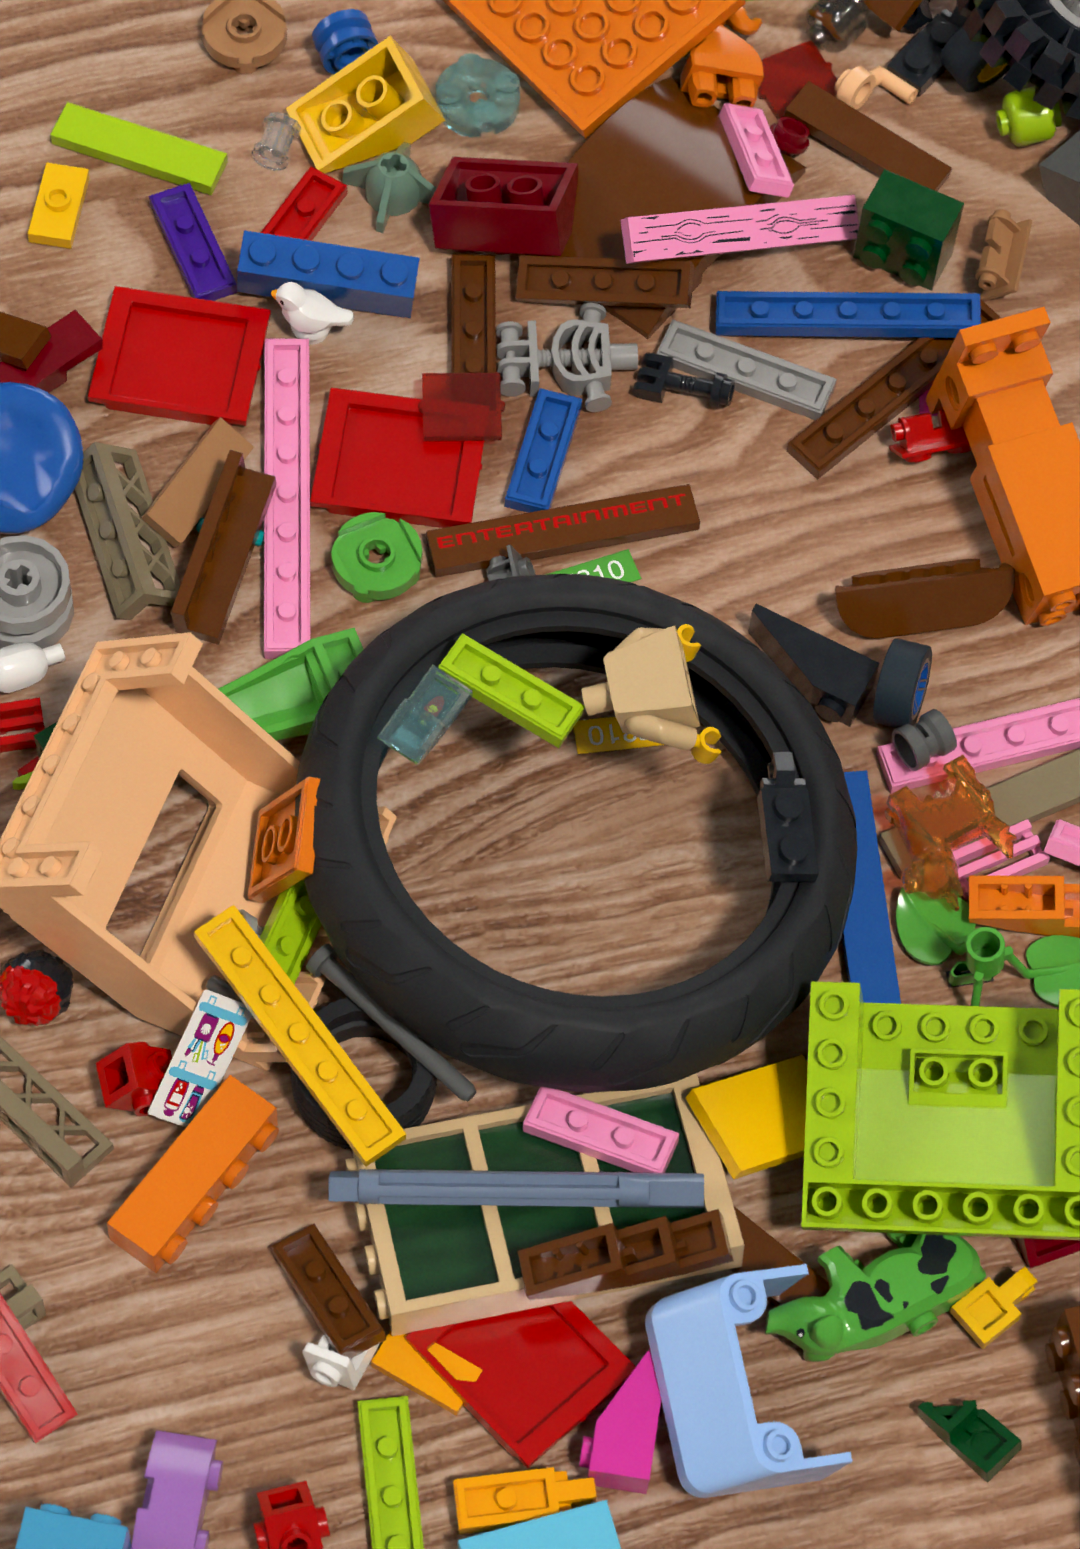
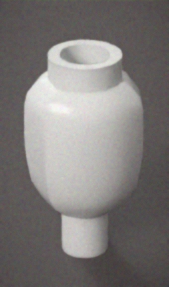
M27 642L0 648V691L11 693L41 681L46 675L48 666L65 661V654L60 643L43 649Z

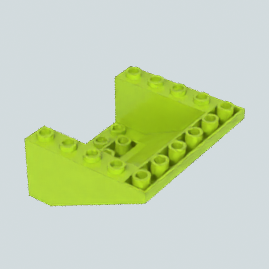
M811 981L802 1230L1080 1240V990L1059 989L1058 1009L864 1003L860 983Z

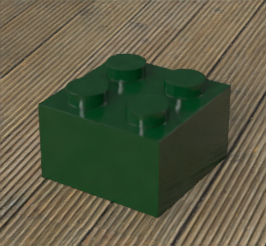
M884 169L862 208L853 257L861 260L871 268L882 269L896 275L910 285L921 286L932 291L953 253L964 203Z

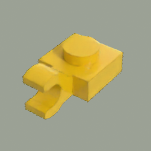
M1026 1267L1016 1272L1000 1287L988 1277L951 1307L950 1313L976 1343L984 1349L1020 1320L1022 1313L1015 1305L1035 1291L1034 1285L1038 1283V1280Z

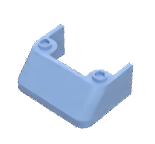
M806 1264L732 1274L666 1296L656 1302L646 1314L645 1328L678 1478L682 1487L695 1497L709 1498L820 1481L853 1462L851 1452L804 1459L800 1440L791 1427L781 1422L757 1424L735 1326L747 1325L757 1320L766 1309L767 1297L780 1295L809 1274Z

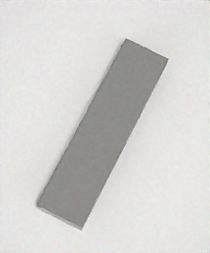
M672 319L656 353L673 357L674 369L699 378L714 380L717 372L727 374L728 379L735 380L734 391L813 420L819 419L824 414L837 381L833 377Z

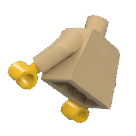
M689 624L681 625L678 630H676L675 626L666 629L636 628L614 651L607 653L603 657L608 682L581 689L588 716L614 710L623 733L632 734L635 737L678 749L691 750L693 757L703 764L712 763L721 754L719 749H713L707 745L716 744L721 738L717 728L707 727L700 734H697L695 727L700 726L687 662L695 658L701 645L698 642L690 643L695 631Z

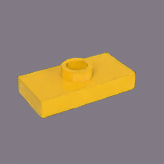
M46 162L28 230V240L30 243L72 249L90 180L89 169Z

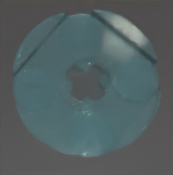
M474 53L462 55L457 63L450 65L443 71L436 83L435 99L446 120L443 123L452 131L467 137H481V132H489L494 129L495 134L506 130L515 121L519 113L520 79L515 73L497 61L481 58ZM480 92L485 94V97L488 99H478L475 103L470 101L471 93Z

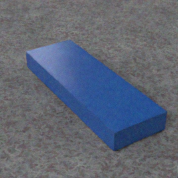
M539 389L505 497V507L527 513L551 509L582 408V398Z

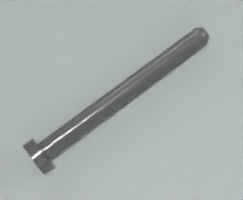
M329 943L325 944L312 955L306 965V969L315 977L325 975L460 1100L470 1101L475 1096V1086L425 1040L388 1015L364 991L355 977L337 961L338 956L333 946Z

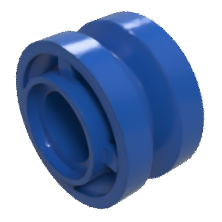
M356 9L340 10L328 15L316 25L312 33V40L316 50L320 53L321 62L325 70L331 74H336L379 44L367 15Z

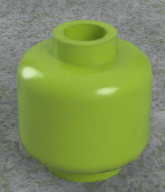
M1036 86L1022 89L1020 92L1017 90L1006 94L1002 101V110L995 113L1000 135H1008L1011 142L1017 147L1053 138L1056 127L1062 124L1058 102L1050 110L1033 101Z

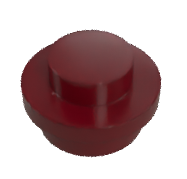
M781 117L777 123L770 126L781 154L793 156L806 152L810 143L808 139L810 131L801 121L791 117Z

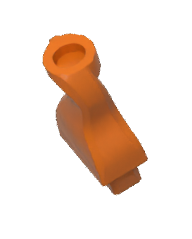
M743 6L690 51L681 73V92L689 93L692 106L707 108L713 106L717 98L729 99L730 104L753 108L757 99L758 88L764 79L761 58L750 44L725 27V25H728L734 31L743 35H753L759 30L762 20L760 18L750 19Z

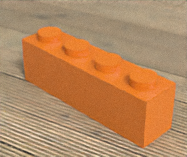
M229 1075L107 1222L110 1240L155 1273L160 1270L165 1262L168 1264L174 1263L184 1251L188 1242L185 1238L196 1224L202 1227L211 1219L218 1207L216 1200L227 1187L234 1189L242 1181L248 1171L249 1165L247 1162L257 1150L260 1152L266 1151L275 1140L279 1132L277 1127V1107L235 1077Z

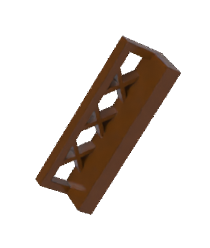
M229 450L171 610L176 633L191 632L197 639L218 645L220 644L277 485L275 476L245 468L243 453Z

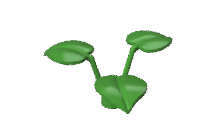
M907 885L902 886L897 901L896 925L903 948L913 959L931 966L944 963L952 951L958 955L966 953L967 968L974 975L970 1006H980L984 978H991L999 974L1006 960L1024 978H1035L1034 991L1047 1004L1055 1007L1059 1006V989L1080 990V938L1051 935L1036 940L1028 947L1026 952V961L1030 968L1028 969L1013 954L1012 947H1005V940L999 931L991 927L975 929L976 924L969 923V904L962 898L943 891L922 890Z

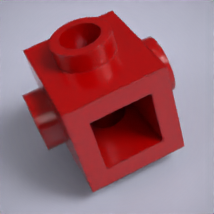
M147 1042L126 1043L95 1063L105 1108L133 1111L137 1116H148L149 1107L172 1060L171 1050L149 1046Z
M306 1480L256 1493L262 1517L261 1522L253 1523L258 1549H323L321 1538L330 1536L329 1525L324 1506L315 1508Z

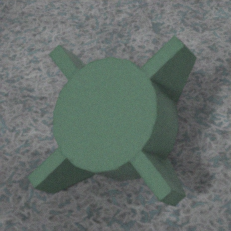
M403 142L395 152L382 153L373 161L344 168L343 183L364 188L369 205L378 212L376 232L384 233L389 216L407 214L416 208L419 202L429 204L436 190V187L422 176L419 166L410 158L411 144Z

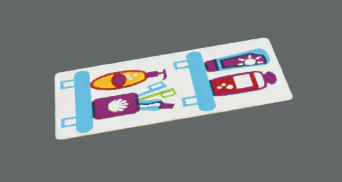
M207 989L202 992L149 1107V1115L183 1127L189 1125L218 1090L251 1019L252 1014L244 1003Z

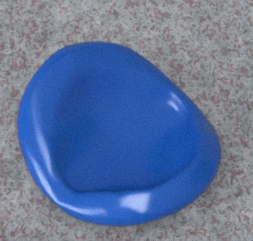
M3 382L0 383V533L18 534L42 526L62 509L79 482L84 454L78 427L68 408L58 398L29 384Z

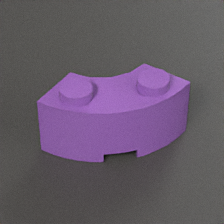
M156 1431L144 1475L148 1482L142 1508L137 1510L131 1549H208L210 1532L202 1530L209 1492L210 1490L218 1492L223 1469V1461L215 1460L217 1440Z

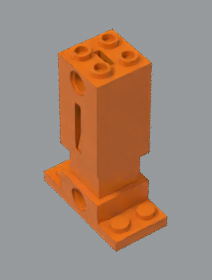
M1045 307L960 329L925 398L931 414L938 413V410L944 409L951 430L964 428L977 463L970 481L1001 564L1007 563L1015 569L1013 595L1024 625L1040 622L1041 626L1055 624L1067 617L1066 613L1080 610V441L1072 422L1060 425L1046 390V385L1053 375V371L1041 342L1051 323Z

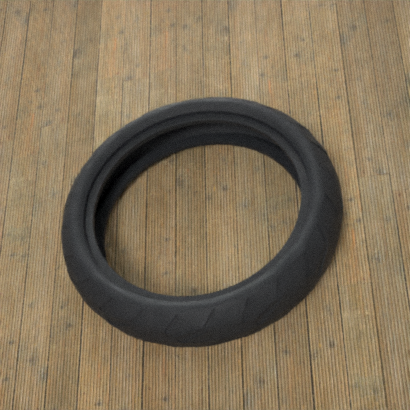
M583 574L512 576L457 590L426 603L378 635L349 664L327 694L310 729L301 756L296 785L309 776L320 779L316 794L317 804L314 806L313 874L304 879L309 901L327 933L337 956L349 969L364 991L388 1015L437 1050L484 1072L516 1083L585 1093L640 1090L677 1082L700 1071L722 1064L763 1039L806 999L811 990V981L817 982L839 945L853 896L857 861L856 816L840 758L811 704L776 664L739 632L713 615L689 603L645 586H638L622 580ZM681 625H691L695 633L690 643L698 642L701 645L695 658L687 662L699 721L706 728L714 727L719 730L721 734L719 740L736 759L757 796L760 791V781L762 778H769L767 765L771 763L772 753L792 752L795 778H804L809 792L819 871L816 881L772 882L766 915L745 942L728 957L708 970L683 982L659 990L618 996L575 995L548 990L519 981L494 970L472 957L449 940L429 921L408 894L387 853L380 829L377 808L378 771L388 751L400 734L420 714L422 707L429 699L436 695L446 696L458 689L436 676L438 666L463 633L522 669L555 667L581 669L606 674L603 657L607 653L614 651L636 628L666 629L675 626L676 630H678ZM301 793L295 798V816H297V819Z

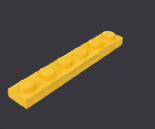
M234 904L194 931V938L365 1167L406 1140V1132Z

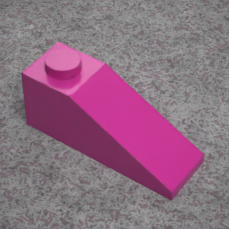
M650 1348L596 1421L594 1437H583L579 1467L589 1468L587 1478L594 1477L595 1485L598 1487L641 1494L647 1493L661 1405V1396Z

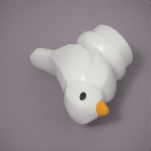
M284 283L279 289L271 292V296L282 307V314L290 323L291 330L296 338L309 339V345L318 344L325 340L332 326H350L354 321V314L351 310L338 307L317 291L304 289L297 283Z

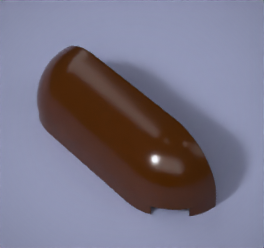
M962 559L861 573L852 576V585L847 587L837 585L835 587L836 605L844 623L855 633L869 638H888L979 625L998 615L1009 602L1015 585V569L1007 563L999 565V568L980 567V559Z

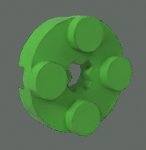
M378 512L358 515L347 521L338 532V538L334 542L331 552L334 575L338 582L360 602L370 603L374 600H386L397 597L415 585L420 579L423 551L421 540L415 529L408 522L400 518L399 522L394 519L385 518V513ZM372 549H376L379 554L387 552L389 555L384 559L383 563L376 564L368 561L369 551Z

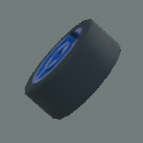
M899 638L892 641L885 656L876 688L873 707L875 723L899 728L904 724L914 725L916 723L932 665L931 646Z

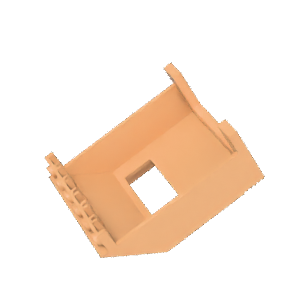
M191 632L96 642L0 838V908L3 909V912L9 914L11 919L135 1017L181 1036L184 1034L202 992L207 989L206 983L208 979L216 975L226 981L194 938V931L233 904L238 910L243 909L257 918L259 926L265 927L279 897L277 895L266 903L251 901L248 897L258 815L260 809L296 785L300 764L297 758L192 667L203 643ZM179 775L207 799L209 807L139 957L108 932L106 926L176 777ZM386 806L377 808L380 829L386 846L397 816ZM322 925L294 984L312 1009L317 1004L319 993L327 977L325 975L315 977L306 969V965L320 947L328 943L332 946ZM251 1017L233 1057L269 1072L272 1062L287 1061L258 1022Z

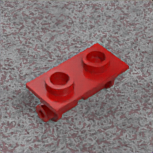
M944 409L937 411L939 427L933 428L932 414L929 412L901 417L898 419V423L891 424L892 438L895 442L900 441V443L889 445V449L902 459H905L906 462L926 461L932 458L931 453L944 450L952 454L972 451L964 428L951 430Z

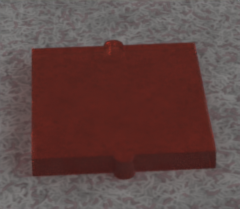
M812 40L761 59L764 79L758 88V98L766 101L777 120L784 117L786 108L808 81L835 97L837 95V91H835L837 78L832 72V63L824 60Z
M422 373V401L418 404V411L423 413V441H502L501 413L505 411V402L501 400L500 373Z

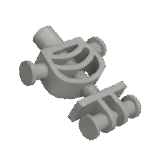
M585 303L580 307V316L583 320H568L561 324L553 338L552 349L539 350L537 348L536 321H528L527 340L518 339L523 333L522 326L519 323L512 321L503 322L496 327V335L501 338V343L497 345L496 351L497 356L502 359L497 363V372L503 376V381L499 383V392L504 396H519L525 392V383L520 377H529L530 397L537 396L539 392V367L544 368L546 366L547 368L551 367L553 378L563 392L571 396L587 394L588 399L585 401L587 411L600 412L606 410L612 404L610 395L604 392L610 390L612 370L638 369L637 343L610 344L609 325L600 323L606 317V309L597 303ZM572 341L571 349L562 350L564 344ZM585 341L589 342L588 348L581 349ZM565 367H571L572 373L568 372Z

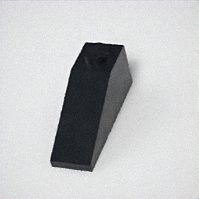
M756 603L751 613L749 634L805 696L813 709L822 718L830 722H841L851 727L875 684L880 663Z

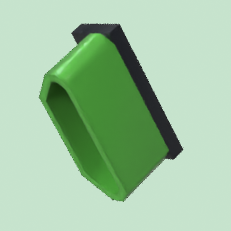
M966 961L956 962L951 971H946L949 988L974 984V975L967 968ZM993 977L984 978L983 983L993 982L994 979Z

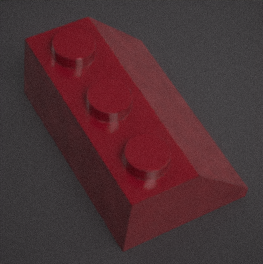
M452 157L429 202L435 248L452 249L455 252L486 251L499 255L519 253L535 254L537 256H561L573 228L579 173L578 163Z

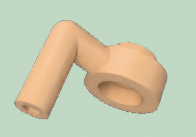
M857 66L852 70L847 69L840 75L835 85V91H837L836 98L856 110L867 101L873 89L878 85L907 104L914 101L918 94V89L882 66H877L870 71L861 66Z

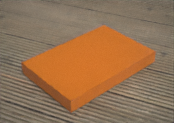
M307 777L259 810L248 889L249 900L266 903L313 874L315 860L313 849L314 806L317 804L316 794L320 782L319 778ZM301 793L297 819V816H295V798Z

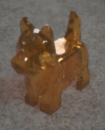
M964 755L944 765L943 770L948 777L939 783V787L945 792L943 795L936 791L933 797L927 795L922 801L905 786L889 795L886 803L888 808L885 809V818L890 824L896 826L912 858V864L901 875L905 893L923 892L933 900L946 899L949 906L955 912L959 910L958 897L963 896V890L959 881L957 862L953 852L984 836L992 841L1007 859L1013 857L1014 852L1013 843L1017 840V836L1009 832L1010 826L996 817L994 801L991 798L990 791L985 788L983 783L976 779L975 770Z

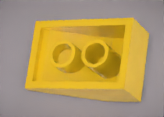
M391 36L286 108L316 169L323 173H328L381 155L382 153L396 150L403 142L412 144L446 121L414 60Z

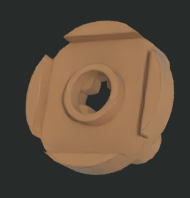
M214 0L206 8L203 16V45L211 57L219 63L234 68L240 74H251L258 67L264 66L277 58L287 43V26L283 9L275 0ZM249 25L253 27L252 33L247 35L238 34L236 29L237 26L244 29Z

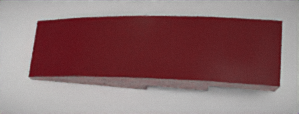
M75 309L47 328L52 337L27 370L1 361L0 383L18 382L29 384L49 393L67 382L68 370L103 349L102 338Z

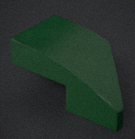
M976 1400L963 1401V1405L933 1406V1402H922L918 1406V1414L928 1426L986 1482H989L1022 1450L1021 1439L985 1409H977Z

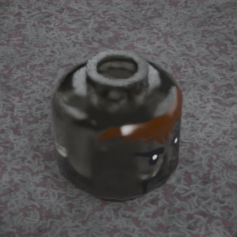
M817 0L806 12V20L810 27L806 34L821 50L828 46L832 50L843 51L867 29L868 20L866 15L869 13V9L863 0Z

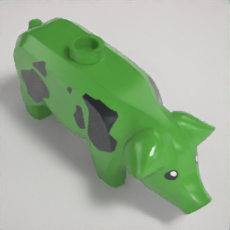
M887 1233V1236L897 1244L899 1249L891 1250L881 1255L866 1267L858 1259L854 1261L841 1246H836L820 1255L817 1259L819 1264L826 1270L830 1290L826 1296L801 1297L769 1310L765 1334L776 1333L785 1336L804 1349V1360L811 1362L826 1361L837 1353L878 1347L909 1331L913 1337H916L933 1328L938 1323V1316L951 1310V1307L973 1290L976 1284L985 1280L986 1272L980 1264V1258L976 1250L966 1240L956 1235Z

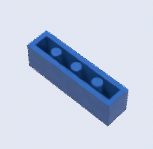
M244 230L237 270V292L272 297L271 292L273 290L279 289L284 283L294 282L304 289L317 291L341 308L411 319L420 258Z

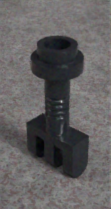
M645 353L641 362L643 367L639 369L637 374L639 382H635L632 389V394L635 397L662 403L666 389L690 394L694 393L695 395L709 397L710 407L721 408L722 405L730 406L734 395L735 380L728 379L727 374L719 372L716 373L714 380L672 372L674 368L673 357Z

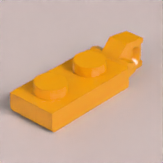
M554 1467L453 1480L459 1535L493 1531L597 1502L594 1477L568 1480L567 1471H555Z

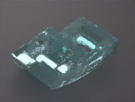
M432 664L408 699L404 698L377 736L378 740L416 765H419L473 696V690Z

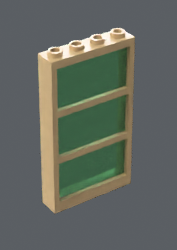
M697 1073L677 1082L653 1088L594 1092L576 1096L679 1133L678 1144L665 1173H704V1208L359 1204V1202H354L359 1231L369 1230L372 1245L364 1246L368 1272L370 1276L378 1274L381 1289L374 1290L379 1320H389L392 1336L742 1267L744 1242L720 1156L685 1099L692 1089L700 1087ZM532 1104L403 1129L406 1132V1140L367 1167L364 1166L354 1151L353 1158L345 1159L346 1171L391 1169L632 1172L523 1132V1123ZM716 1209H719L724 1217L733 1262L648 1283L580 1295L529 1300L526 1296L518 1256L519 1250L613 1223L619 1230L666 1216L670 1223Z

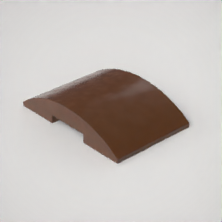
M669 77L649 86L624 104L586 140L567 162L578 163L579 173L572 233L562 255L558 257L626 259L621 228V219L777 203L782 197L749 191L719 118L721 110L715 106L707 108L692 106L689 93L681 92V84ZM781 154L793 184H795L805 173L806 167L790 156ZM525 254L529 256H537L535 254ZM720 254L668 260L691 261L694 264L693 292L701 284L702 273ZM602 305L607 312L646 339H649L677 309Z

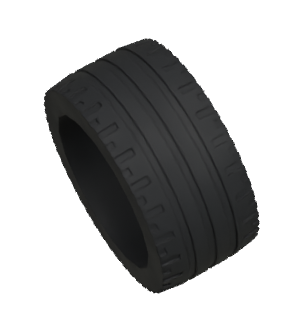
M348 996L344 999H337L335 1002L332 1001L327 1006H323L321 1010L315 1012L338 1043L354 1037H375L394 1044L408 1057L412 1066L411 1083L408 1089L396 1101L385 1106L403 1129L420 1126L433 1103L437 1078ZM291 1068L292 1093L298 1110L307 1125L325 1141L331 1142L333 1145L340 1146L343 1149L348 1148L352 1150Z

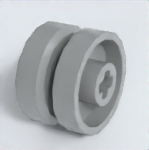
M27 535L4 537L0 539V648L25 642L33 643L42 649L55 645L69 630L74 616L68 564L60 551L43 539Z

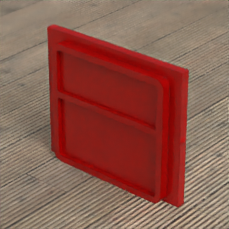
M114 286L102 336L103 349L98 352L88 393V402L104 404L110 410L212 425L214 421L221 417L230 426L233 424L246 426L258 371L261 369L260 362L271 317V309Z
M331 387L322 438L318 445L319 455L310 506L326 508L332 514L354 517L370 512L385 513V518L394 519L399 522L400 518L409 524L438 528L472 523L479 475L483 468L481 462L490 408Z
M516 1244L508 1249L514 1279L523 1277L518 1251L521 1249ZM494 1262L459 1290L497 1283L498 1277ZM572 1301L414 1331L405 1337L407 1343L463 1401V1406L510 1455L517 1457L527 1469L580 1422L585 1421L590 1413L625 1383L636 1368ZM434 1343H437L483 1371L476 1382L457 1380L428 1349Z

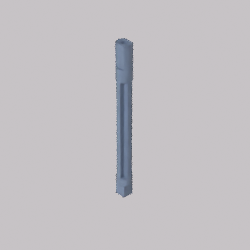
M391 1169L330 1171L329 1201L359 1202V1204L704 1208V1173Z

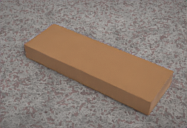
M220 417L214 421L141 519L174 548L181 545L209 508L229 450L243 453L245 460L254 446Z

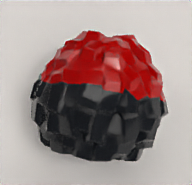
M36 950L27 954L22 952L15 958L9 959L3 966L0 974L2 1009L6 1012L7 1016L14 1018L15 1023L19 1025L38 1026L49 1024L69 1008L74 984L70 968L64 965V961L58 956L54 957L42 950Z

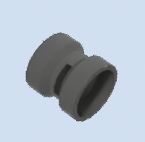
M932 709L921 715L918 723L914 725L904 724L892 732V740L898 755L912 771H917L927 766L931 757L935 755L945 756L957 747V740L951 725L937 709Z

